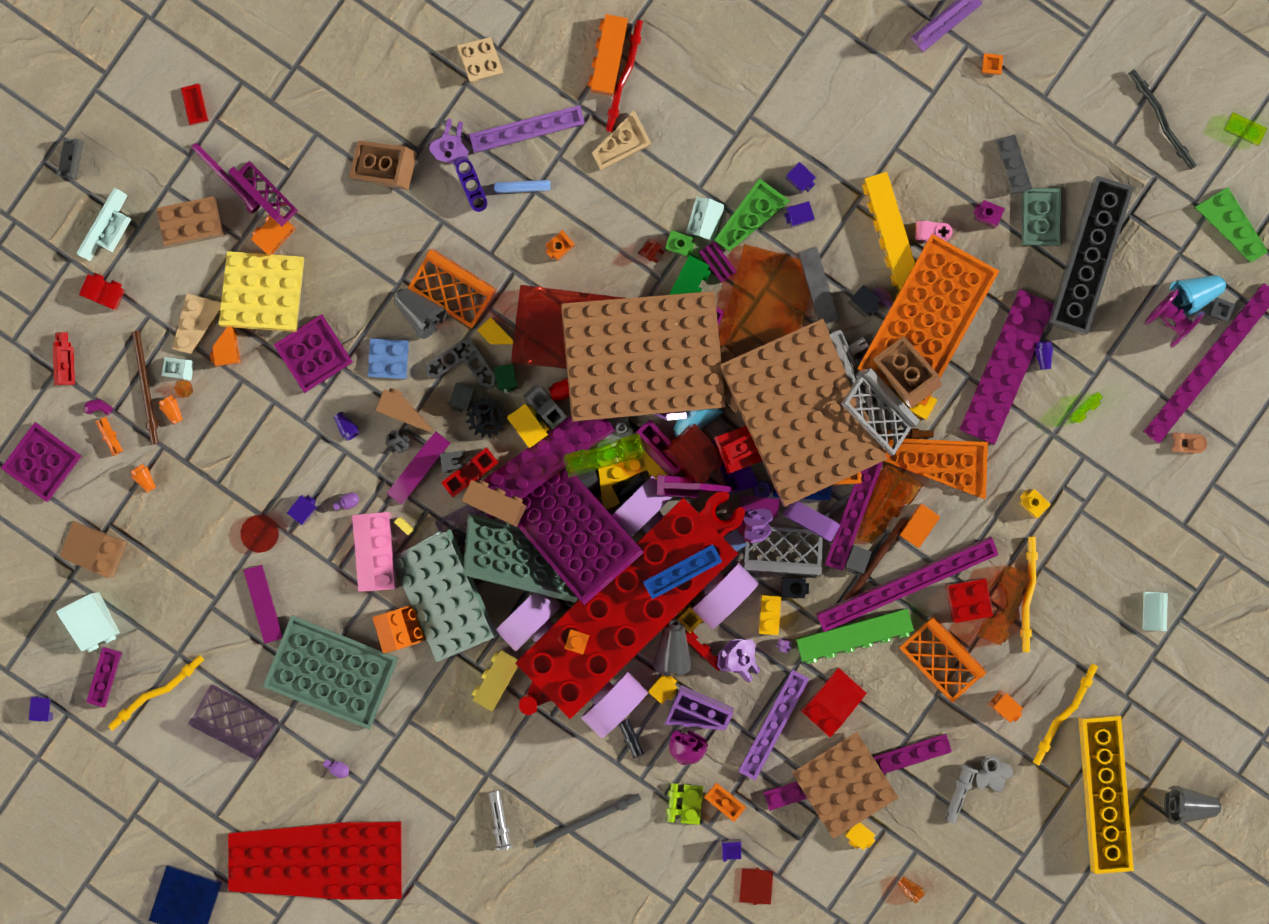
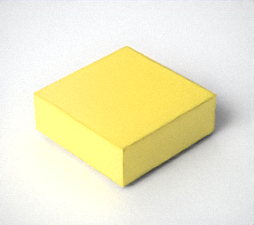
M398 517L394 521L407 535L414 531V528L402 517Z

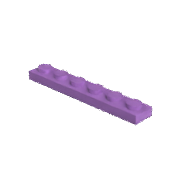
M578 105L469 134L474 154L582 126L585 125L581 106Z
M793 669L791 670L738 772L756 781L809 681L808 677Z

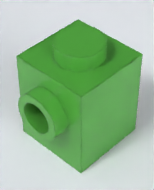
M671 230L665 251L687 258L688 253L692 254L695 243L692 242L693 237Z

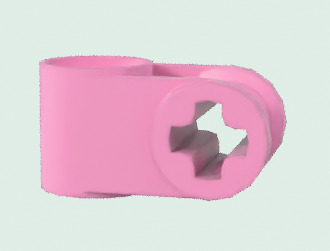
M916 221L915 241L927 242L931 234L948 241L953 231L947 223ZM942 228L945 229V232H948L945 237L938 233Z

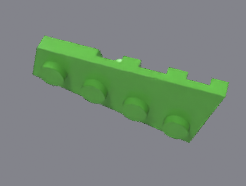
M759 178L714 241L730 252L787 205L790 200Z
M1228 187L1194 207L1250 263L1268 253Z

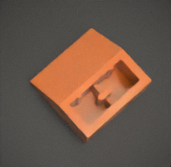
M412 605L372 617L383 654L426 641L417 619V612L412 608Z

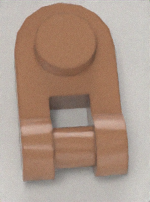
M1173 433V439L1175 440L1172 452L1196 454L1202 453L1207 448V440L1202 435ZM1182 439L1187 440L1186 447H1182Z

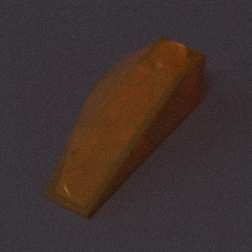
M886 464L875 483L857 538L871 544L887 528V523L893 517L897 518L901 514L899 510L906 503L910 505L923 484L900 469Z

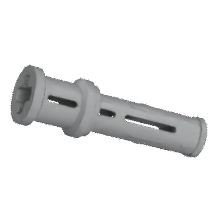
M965 764L961 765V774L959 779L955 781L957 785L944 817L945 820L956 823L968 790L972 788L971 783L974 775L978 773L977 769Z
M501 790L489 792L495 826L492 832L495 835L497 844L495 849L498 851L512 848L513 846L510 844L508 834L510 829L508 826L506 827Z

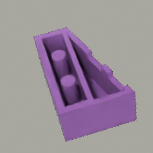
M681 685L668 713L665 725L672 724L683 725V727L694 726L705 729L726 730L733 715L734 707Z

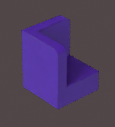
M39 696L31 697L29 720L44 722L53 720V712H50L51 699L40 698Z
M721 839L722 861L727 862V860L741 859V839Z

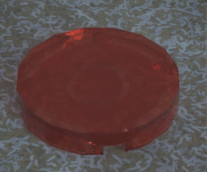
M254 515L248 518L243 523L240 531L244 546L256 553L271 550L279 539V530L276 522L265 515Z

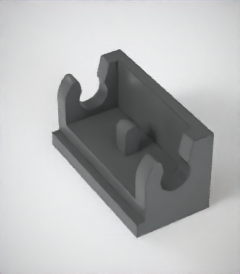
M63 137L60 163L56 174L58 177L77 180L84 144L79 139L72 140Z
M464 451L440 454L443 473H450L449 471L459 470L464 466L457 464L458 460H455L456 458L465 457Z

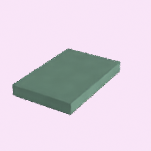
M1032 188L1022 192L1021 246H1061L1062 188Z

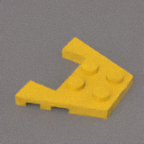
M628 437L596 452L602 506L606 510L620 505L612 486L634 477L637 473L641 474L646 471L650 478L654 476L657 479L658 475L669 476L632 437Z

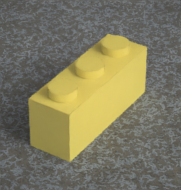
M503 649L500 652L496 651L491 659V662H493L490 669L486 668L481 677L484 679L481 686L477 685L472 693L475 696L472 701L493 712L518 668L515 663L519 658Z

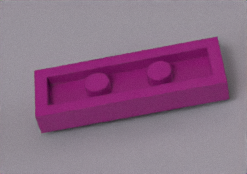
M102 647L86 703L103 708L107 706L122 656L121 651Z

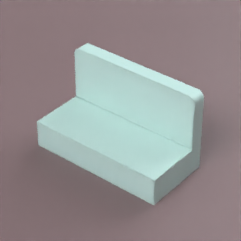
M696 197L686 234L714 241L724 205L712 199Z
M1143 592V630L1167 632L1168 593Z

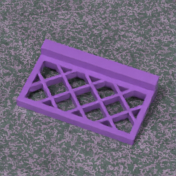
M956 0L916 32L911 39L924 52L983 3L981 0Z

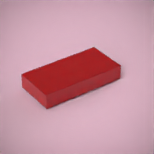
M198 83L182 87L181 92L189 125L209 122L201 85Z

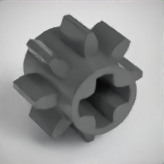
M393 430L387 435L385 444L392 453L395 451L402 453L407 450L410 439L403 430L400 432Z

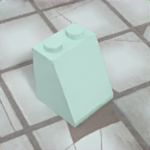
M100 592L91 593L56 611L81 652L88 650L90 653L99 648L98 644L104 641L106 644L116 639L115 635L120 633Z

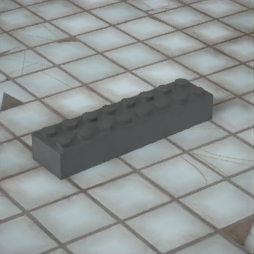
M1100 176L1093 178L1055 297L1054 306L1047 323L1048 325L1082 336L1088 334L1134 187Z

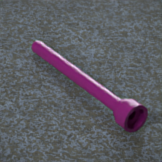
M197 143L192 144V149L245 202L246 209L251 214L255 213L261 205L253 197H250Z

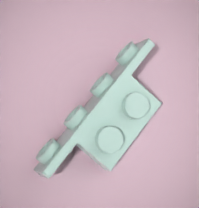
M116 188L112 190L83 243L80 245L77 255L91 261L99 245L111 252L114 251L131 221L129 217L119 212L128 196L127 194Z

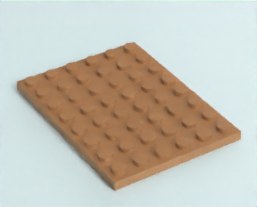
M715 291L561 304L572 422L725 408L723 375L719 367L721 364Z
M823 319L719 365L784 507L887 460L882 446L841 404L852 388V384ZM852 397L849 403L853 408H857L856 397ZM863 411V418L869 421L866 411Z

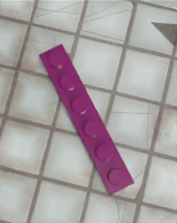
M882 462L861 471L862 483L854 484L825 565L843 571L880 473Z

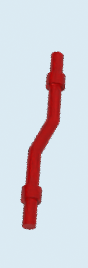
M636 20L633 35L631 34L629 42L631 45L627 63L616 84L611 108L608 109L607 132L613 133L616 118L619 116L620 111L618 108L622 90L633 69L638 44L640 45L642 39L640 35L643 21Z

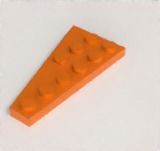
M888 438V444L891 448L894 445L893 438ZM904 439L894 455L890 456L884 450L887 460L884 462L986 500L988 442Z

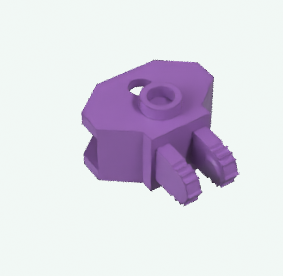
M447 118L444 133H442L441 137L430 142L429 150L437 160L454 164L458 157H467L469 151L461 142L462 138L460 136L463 122L459 121L457 124L456 136L449 134L452 119ZM446 151L451 152L449 157H445Z
M764 508L748 509L745 512L744 520L737 528L739 529V534H742L744 541L756 543L765 540L772 531L770 524H768L773 520L772 513Z
M752 639L730 640L719 652L717 666L721 671L739 673L746 682L750 683L753 677L747 670L750 669L756 675L760 672L754 657L756 644Z

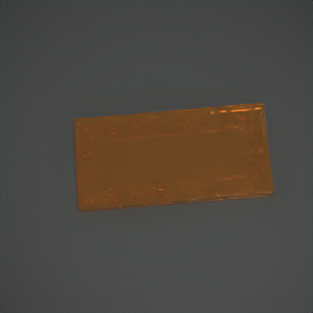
M744 244L719 337L720 349L725 346L735 357H738L801 329L810 293L799 258Z

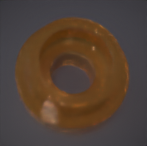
M180 379L176 382L174 390L179 397L185 398L192 395L193 388L189 381Z

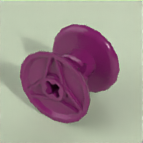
M1178 288L1169 293L1144 321V324L1147 325L1159 317L1166 323L1165 327H1170L1177 334L1170 342L1171 348L1181 342L1205 314V312L1201 311L1190 319L1183 313L1184 310L1182 308L1178 309L1172 303L1178 295ZM1166 318L1172 319L1175 326H1172Z

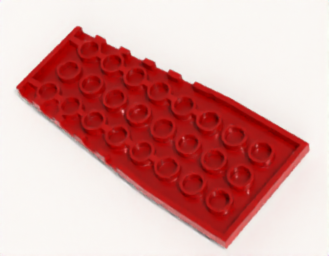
M349 821L230 832L228 834V890L232 892L341 900L402 899V821Z

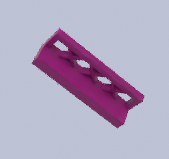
M248 161L239 171L234 166L228 171L281 227L298 212L289 200L251 161ZM252 168L254 170L253 178L246 179L243 175ZM257 182H266L265 190L257 191ZM269 194H277V202L269 203ZM281 206H289L291 208L285 216L280 214Z

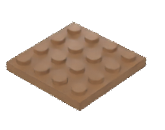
M857 732L792 772L833 839L898 799L897 794Z

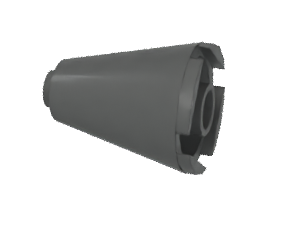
M408 288L399 289L394 295L395 304L418 337L426 339L438 330L435 326L439 322L442 324L447 316V311L444 307Z
M671 620L664 627L653 660L655 670L667 676H671V673H677V676L686 674L691 670L692 665L685 628L678 620Z
M1170 786L1168 789H1171V791L1166 793L1164 799L1165 815L1169 816L1170 820L1167 821L1172 825L1216 817L1221 811V803L1217 798L1179 786Z

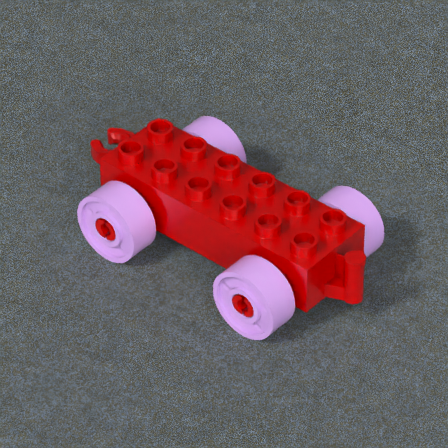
M652 476L612 515L630 537L640 529L645 533L636 543L644 552L585 605L578 600L554 625L549 618L562 604L554 597L533 593L496 629V632L515 651L529 638L535 642L515 663L532 680L527 694L519 701V709L523 714L532 715L537 711L538 706L552 701L571 719L592 700L594 703L582 715L581 719L601 739L604 738L648 694L628 671L614 684H611L609 681L700 591L704 595L691 609L711 629L717 627L753 592L759 583L739 563L735 564L724 575L720 573L738 555L723 537L728 532L738 528L745 515L744 508L739 507L733 512V516L729 520L722 521L717 518L715 514L716 507L728 500V492H717L709 497L704 508L699 513L682 498L663 515L659 510L673 496L657 495V479ZM710 545H714L722 560L721 563L654 599L651 598L643 581ZM570 629L589 635L583 654L565 649Z

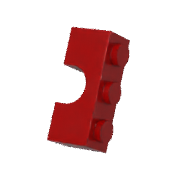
M486 447L466 465L443 480L441 484L451 497L455 498L468 488L471 480L476 482L498 465L499 461L489 448Z

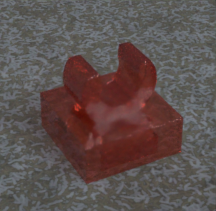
M648 238L638 254L649 261L657 263L658 260L654 256L657 252L663 255L664 251L660 249L662 246L658 242Z

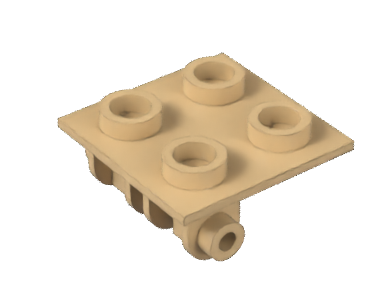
M491 37L457 45L468 80L472 84L478 82L479 79L504 73Z

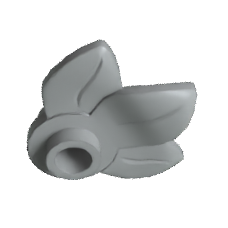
M992 755L986 756L982 760V768L976 774V784L979 789L989 785L993 790L1001 793L1005 785V778L1014 776L1013 770L1010 765L1000 762L997 757ZM994 762V767L988 768V763Z

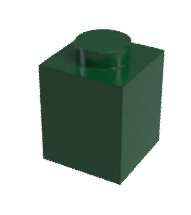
M514 364L494 367L498 390H502L503 393L514 392V388L518 387Z

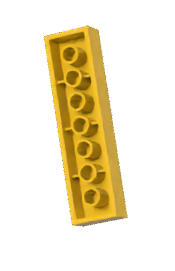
M1112 714L1078 717L1090 869L1094 874L1134 871L1121 716Z

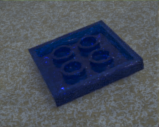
M167 865L148 921L157 924H209L222 882Z

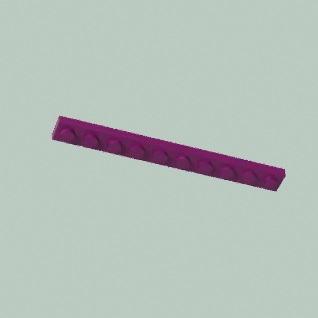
M1263 283L1144 429L1143 432L1157 444L1162 441L1269 308V286Z
M989 536L817 612L816 616L823 632L999 555L993 538Z
M944 733L875 755L873 758L883 774L951 753L952 750L947 734ZM797 781L763 791L769 811L808 799Z

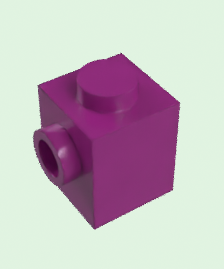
M983 200L980 204L977 203L974 208V220L996 228L1005 208Z

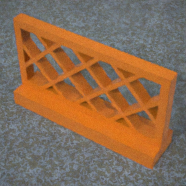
M435 249L428 251L425 260L408 286V289L444 307L448 314L472 329L497 291V288ZM428 262L435 265L437 273L427 275L425 267ZM441 274H450L453 283L443 285ZM438 275L440 286L430 288L428 277ZM425 278L426 290L420 291L414 287L418 279ZM464 283L468 285L469 294L459 296L457 284ZM454 285L456 297L446 299L444 287ZM441 288L443 300L436 301L432 298L431 290ZM480 293L487 297L483 304L475 306L474 294ZM470 296L473 307L462 309L460 298ZM457 299L460 310H450L447 301ZM474 310L475 317L472 322L465 319L463 311Z
M934 615L899 646L907 657L952 703L986 674V669ZM928 628L933 633L932 640H921V632ZM909 643H919L918 653H910L905 647ZM921 643H932V654L921 653ZM934 643L944 644L946 654H934ZM920 656L932 657V667H923L920 663ZM934 657H946L945 667H934ZM948 657H956L959 660V668H948ZM934 670H945V681L936 680L934 678ZM947 671H959V681H947ZM961 671H970L974 677L969 682L961 681ZM947 684H959V690L953 697L947 692Z

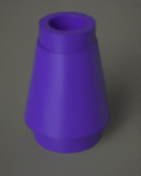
M1051 341L1036 343V348H1034L1040 370L1052 368L1054 346L1051 345Z
M343 411L334 416L342 438L349 441L359 434L358 426Z

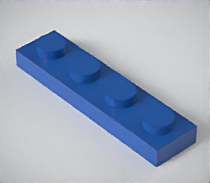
M712 544L643 581L651 598L654 599L718 565L722 560Z

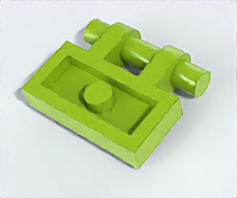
M671 783L670 790H668L669 807L666 808V814H668L667 822H675V815H681L680 823L700 825L703 786L684 784V791H678L679 784ZM677 798H683L682 809L676 808Z

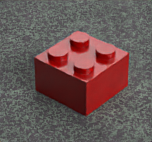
M986 578L945 584L953 623L993 616Z

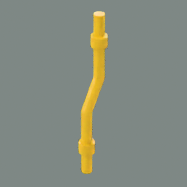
M1035 536L1028 537V552H1026V560H1028V585L1022 603V629H1020L1022 652H1030V637H1032L1029 606L1036 586V560H1038V552H1036Z
M199 654L190 664L187 663L181 668L182 671L168 684L143 693L126 709L123 708L118 713L119 716L108 727L112 731L115 730L123 721L126 722L131 718V714L146 700L170 692L185 677L191 676L195 672L194 669L205 659Z
M1091 663L1085 677L1083 676L1080 681L1081 685L1072 703L1052 721L1044 740L1040 741L1037 747L1039 750L1033 763L1040 765L1045 753H1048L1051 748L1050 743L1059 725L1078 709L1088 687L1090 688L1093 683L1092 678L1098 668L1097 665Z

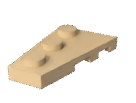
M635 110L592 152L600 171L652 145Z
M187 294L172 349L193 354L204 337L205 332L216 319L215 317L221 308V302Z

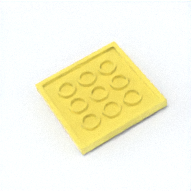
M227 251L219 326L297 332L304 257L269 256L267 254Z

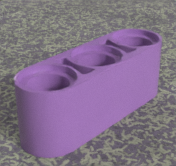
M799 501L790 504L783 515L829 542L832 541L840 527V524Z

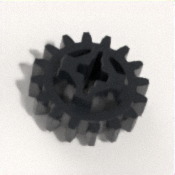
M481 397L480 403L474 400L475 406L469 405L471 413H466L467 416H470L466 423H471L468 429H475L474 435H478L480 432L481 438H484L485 434L492 438V433L499 435V428L504 430L502 423H507V420L503 419V416H506L507 412L501 411L504 408L503 405L497 406L498 400L493 403L491 397L487 401H485L484 397ZM490 405L486 410L479 409L480 406ZM496 410L499 413V422L495 420L494 413ZM490 413L491 421L483 423L484 418L482 415ZM474 414L478 416L479 422L477 426L474 422ZM492 425L495 427L491 430H483L485 426Z

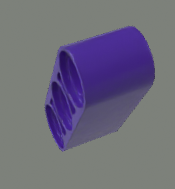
M458 157L454 162V168L467 200L474 211L481 212L486 209L488 203L475 169L467 157ZM461 163H468L466 170H459ZM469 180L476 182L472 188H467L466 183ZM476 198L483 199L480 205L473 204Z

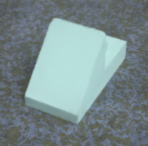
M164 357L161 376L191 380L194 362Z

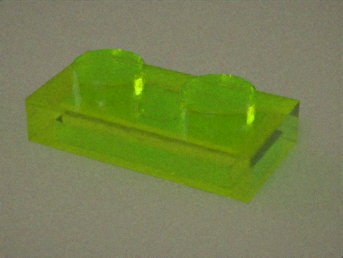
M1232 112L1223 131L1259 146L1268 128Z
M1099 392L1093 393L1066 419L1071 424L1076 422L1080 424L1086 419V413L1090 409L1094 411L1100 406V400L1103 396Z

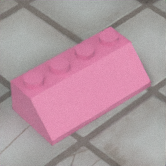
M391 512L352 515L358 592L396 589Z

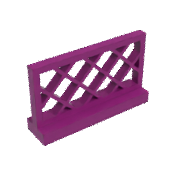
M657 476V495L698 498V491H726L733 493V487L700 484L699 479Z

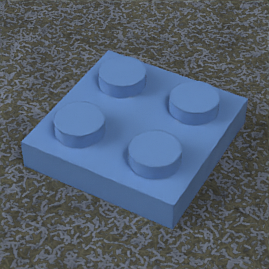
M370 338L368 377L407 379L409 341Z

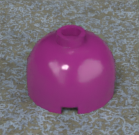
M682 729L673 731L669 740V750L673 758L681 765L698 763L707 751L708 743L705 744L706 739L689 730L687 731L688 734L681 733Z

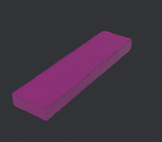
M263 565L243 570L264 644L282 639V630Z

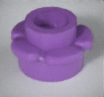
M779 638L776 647H779L781 652H790V649H794L793 640Z

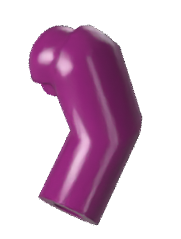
M101 399L90 400L84 404V412L86 414H92L94 411L100 410L109 416L114 409Z

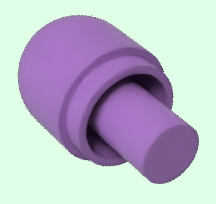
M882 286L875 287L872 293L881 300L878 304L882 306L885 304L890 309L893 301L890 299L892 297L890 293Z
M349 492L339 498L340 501L333 503L335 511L344 508V510L351 509L358 505L359 497L356 493Z
M326 759L323 764L324 767L330 769L329 773H332L331 775L342 779L349 774V767L340 761L335 760L333 763Z

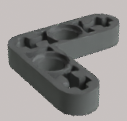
M468 339L461 340L426 365L427 375L431 378H439L462 361H465L482 387L491 388L496 384L495 374L475 345ZM462 344H470V352H462L460 355L463 357L459 359L458 354L453 350L457 348L460 351L463 348ZM447 354L455 355L456 360L453 364L445 362ZM476 358L482 361L480 369H473L471 366L472 361ZM441 359L447 368L443 370V367H440L437 370V375L434 373L430 374V366L434 365L436 367L440 365L438 360ZM485 367H487L488 369L487 371H484L488 377H493L491 379L492 383L490 385L488 383L484 384L482 382L484 381V377L482 374H480L479 377L477 375V373L483 371Z

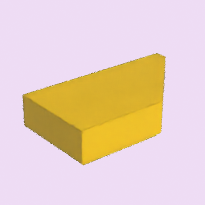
M491 317L477 330L490 345L515 344Z

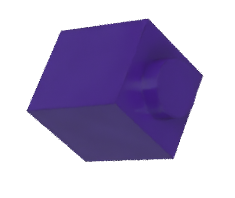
M799 162L786 175L785 179L802 194L805 190L809 192L815 186L813 181L816 177Z
M809 201L788 207L786 209L787 213H784L787 225H791V228L811 223L815 220Z
M301 495L287 514L301 525H305L317 510L318 506L315 504L317 501L310 495L306 497Z

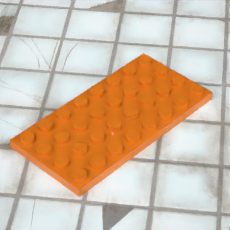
M931 234L857 370L861 371L871 368L888 387L894 389L873 361V358L904 336L941 378L997 277L999 270ZM932 393L919 402V404L926 406Z

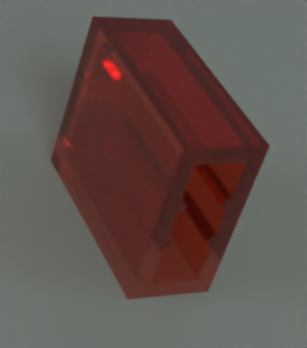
M695 423L688 425L663 450L691 483H705L710 477L709 474L713 470H718L723 465L719 449Z

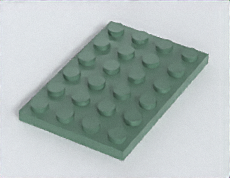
M469 514L467 519L463 575L576 602L578 597L518 526L515 527L506 522Z
M451 529L393 556L396 572L412 608L417 612V619L436 662L498 636L473 578L463 575L464 558Z
M291 615L263 687L370 730L399 658L388 653L383 654V651Z

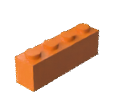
M605 14V19L600 21L599 30L602 31L601 38H597L595 49H598V55L593 57L592 68H595L594 75H590L588 82L592 93L614 96L628 18Z

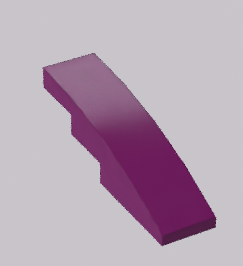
M435 431L391 486L387 494L402 505L438 461L440 454L444 453L451 443Z

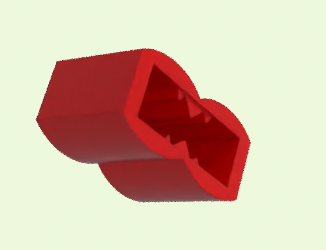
M95 272L93 276L87 274L79 295L117 311L126 291L121 288L123 284L111 280V283L104 281V276Z

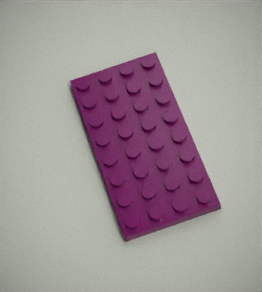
M568 466L522 499V503L527 507L519 521V529L584 605L644 553Z

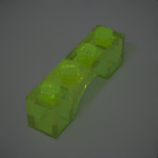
M638 433L621 438L614 443L600 448L583 449L565 454L563 461L570 478L642 457L645 451Z

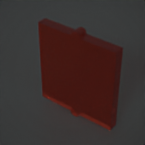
M758 867L756 869L742 868L739 902L753 903V905H771L774 871L761 870Z

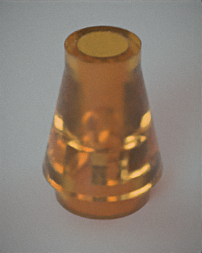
M905 876L897 883L909 901H913L915 904L926 893L922 890L923 887L907 879Z

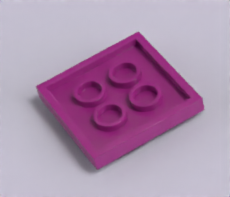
M323 314L297 329V332L289 334L274 344V347L304 393H307L354 363Z
M34 422L1 469L44 501L49 502L80 461L82 455L39 423Z

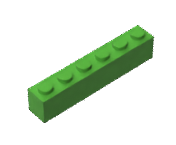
M903 608L835 627L825 632L821 631L799 637L795 640L801 661L811 664L817 662L819 657L825 656V659L835 657L837 652L843 651L846 654L855 651V647L862 646V649L871 647L873 642L880 641L881 644L892 641L891 637H908L914 629L908 609Z

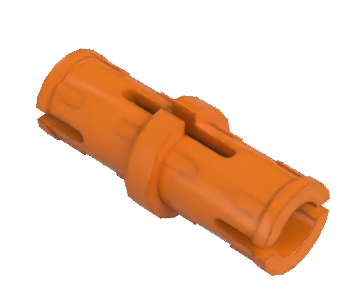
M107 417L101 418L100 421L97 420L95 423L103 436L102 440L107 443L112 456L118 455L119 452L122 453L124 450L116 438L117 433L116 431L113 432Z

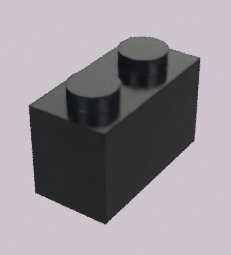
M863 285L847 303L865 318L867 315L872 316L879 309L878 303L881 300Z

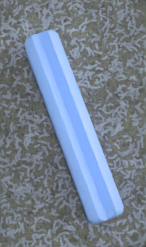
M550 180L494 183L495 193L549 191L551 189Z

